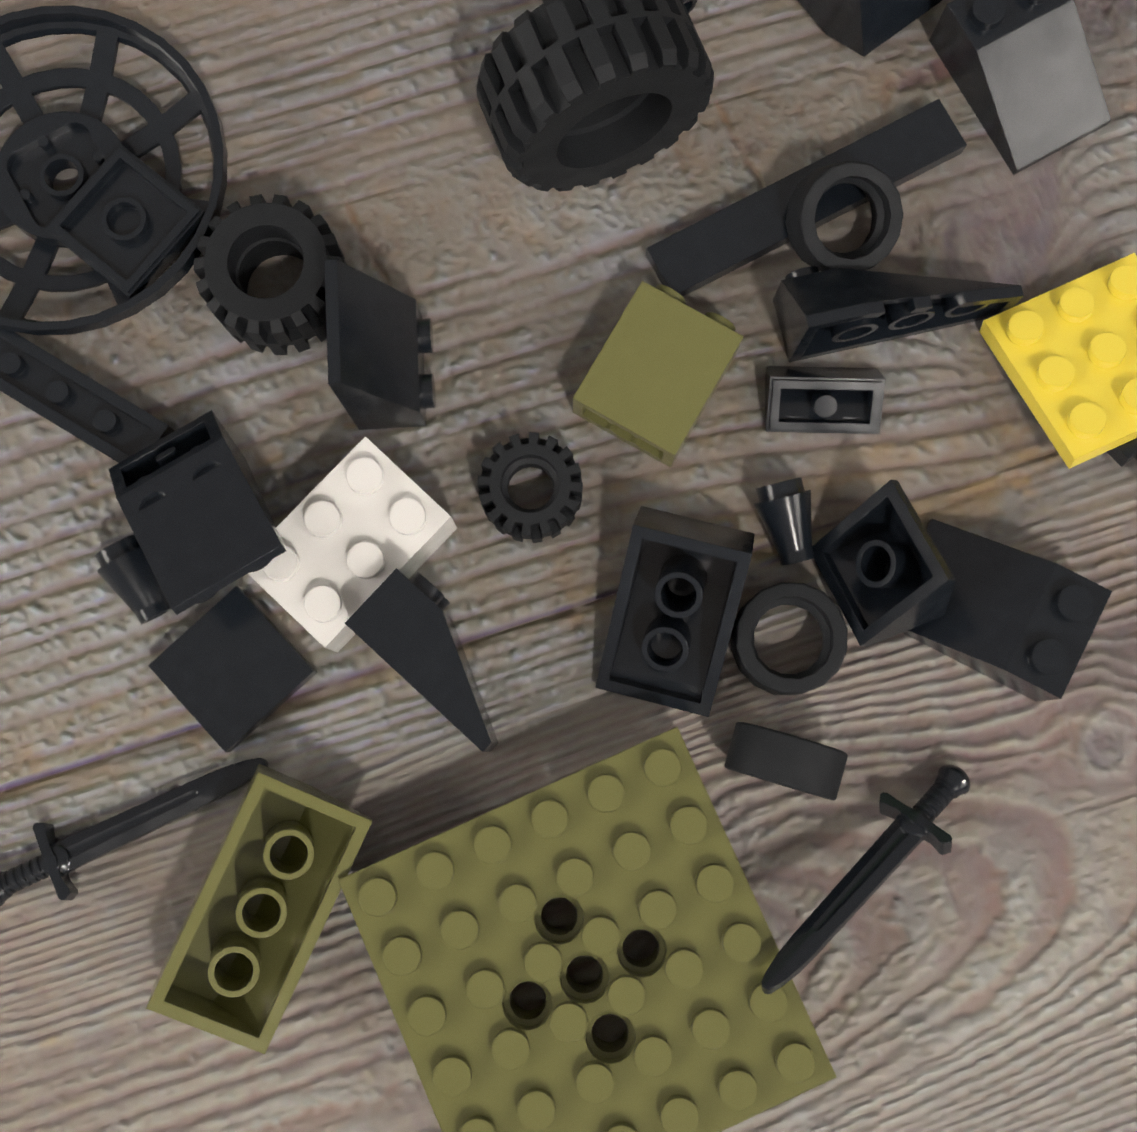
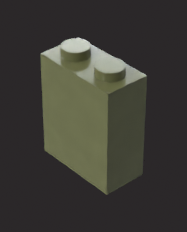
M642 281L573 396V413L671 468L736 356L744 336L735 332V326L723 316L713 312H707L704 315L686 305L684 297L674 289L665 285L653 287Z

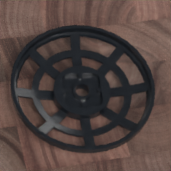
M74 5L40 6L0 16V84L2 86V89H0V117L7 110L14 107L23 123L8 138L0 151V231L16 225L26 235L36 240L24 268L15 266L0 256V276L7 281L15 283L0 310V329L41 336L72 335L105 328L139 313L163 297L189 272L194 265V258H199L201 255L200 250L197 248L198 241L201 235L207 237L212 235L213 231L208 224L216 215L220 217L227 187L228 152L222 122L208 90L189 62L164 38L136 21L105 10ZM84 34L96 36L90 70L82 68H55L22 77L6 50V47L18 42L47 35ZM119 42L138 49L163 65L181 82L188 94L162 114L157 106L140 90L124 80L113 76ZM57 89H85L79 113L60 111L44 114L34 97L37 94ZM109 95L118 98L135 109L148 122V125L121 142L114 132L102 123ZM201 114L208 131L213 157L212 188L209 201L190 199L204 210L205 213L194 237L178 260L152 285L131 299L95 270L76 275H47L59 247H67L52 236L45 227L120 144L137 158H141L156 147L161 146L165 163V180L180 192L182 191V161L179 146L174 135ZM65 169L78 170L77 181L71 188L64 191L54 190L53 182L58 173ZM108 283L118 304L94 315L66 321H38L25 318L39 291L76 292Z

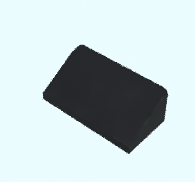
M767 366L765 372V431L880 434L886 379L876 368Z

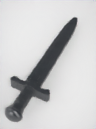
M255 758L228 765L58 842L55 839L53 824L35 823L33 831L41 851V856L34 857L33 860L30 859L8 871L0 872V906L17 891L29 887L33 883L41 881V879L44 880L49 875L60 900H73L78 894V889L70 880L68 873L234 792L252 780L259 764L268 767L267 760Z
M950 764L940 767L935 783L918 800L913 808L905 805L888 793L883 792L880 794L879 812L894 819V821L778 952L761 981L762 991L765 994H772L799 974L923 840L930 843L941 855L951 853V835L932 822L953 799L969 792L970 779L963 769Z

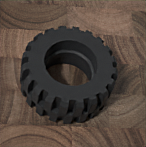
M542 0L543 5L532 12L526 10L514 20V27L509 32L502 31L493 42L492 52L485 54L481 63L476 86L479 105L507 170L511 172L514 178L528 187L532 186L537 190L547 192L551 188H555L561 192L571 191L575 186L583 185L585 188L597 185L600 180L608 177L614 179L627 173V169L637 164H645L653 159L654 154L663 148L668 149L679 140V135L683 131H689L698 121V113L704 112L708 106L713 89L714 71L682 0Z

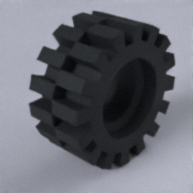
M529 432V438L520 439L519 433L509 436L510 442L502 445L500 442L492 448V456L490 458L485 456L481 464L482 473L478 475L477 486L483 510L488 520L495 525L496 529L503 535L505 533L511 535L513 540L523 542V539H532L533 543L543 542L542 538L550 535L554 538L561 534L562 528L566 525L568 527L575 520L577 510L580 509L583 482L579 463H575L573 453L567 446L563 449L558 445V440L551 436H548L547 440L539 438V433ZM533 467L541 469L549 475L553 482V494L550 500L540 508H521L511 500L508 494L511 478L524 468Z

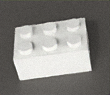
M364 437L276 527L286 552L272 559L261 570L248 574L320 644L338 653L355 635L345 622L397 568L409 579L448 539L457 527L452 517L367 437Z

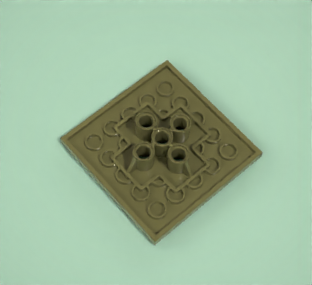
M678 727L665 731L338 880L442 1132H722L836 1078L793 980L791 979L772 994H765L762 991L761 981L768 967L778 954L779 949ZM558 897L571 901L577 910V917L574 922L568 927L561 929L549 925L542 913L545 904L551 899ZM635 930H647L656 937V947L653 953L647 958L640 960L626 955L623 950V943L627 935ZM583 955L593 957L602 967L598 979L586 985L573 981L567 972L570 962L576 957ZM522 982H534L541 986L545 992L546 999L537 1009H523L513 1000L512 990L514 987ZM607 1014L617 1015L626 1023V1030L623 1035L617 1040L610 1042L599 1039L592 1031L596 1020Z

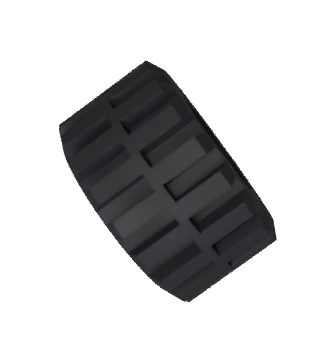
M262 194L249 196L251 205L241 208L238 201L226 207L230 215L224 220L216 215L208 224L213 231L210 237L201 235L197 244V248L204 257L194 258V272L201 279L196 282L199 294L206 301V306L232 337L240 343L245 341L252 350L261 353L268 346L274 355H287V346L294 345L300 353L311 349L307 340L314 336H317L323 342L327 338L324 260H339L347 264L328 223L320 214L314 216L310 206L300 200L292 207L288 197L284 195L274 194L272 203H266ZM288 255L304 261L299 279L285 293L272 298H256L247 294L248 282L252 273L265 260L275 256Z

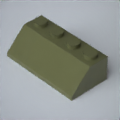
M259 764L153 986L146 1009L265 1054L340 893L341 886L338 880L348 875L371 826L372 819L313 786Z

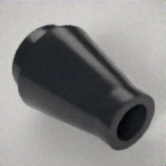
M802 477L756 488L759 502L754 503V506L779 555L781 566L815 558L812 546L811 490L804 489Z
M135 535L123 538L95 555L101 566L97 572L135 613L141 625L171 610Z

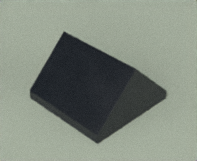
M889 480L813 545L814 560L861 647L871 646L945 615L956 580L898 480Z

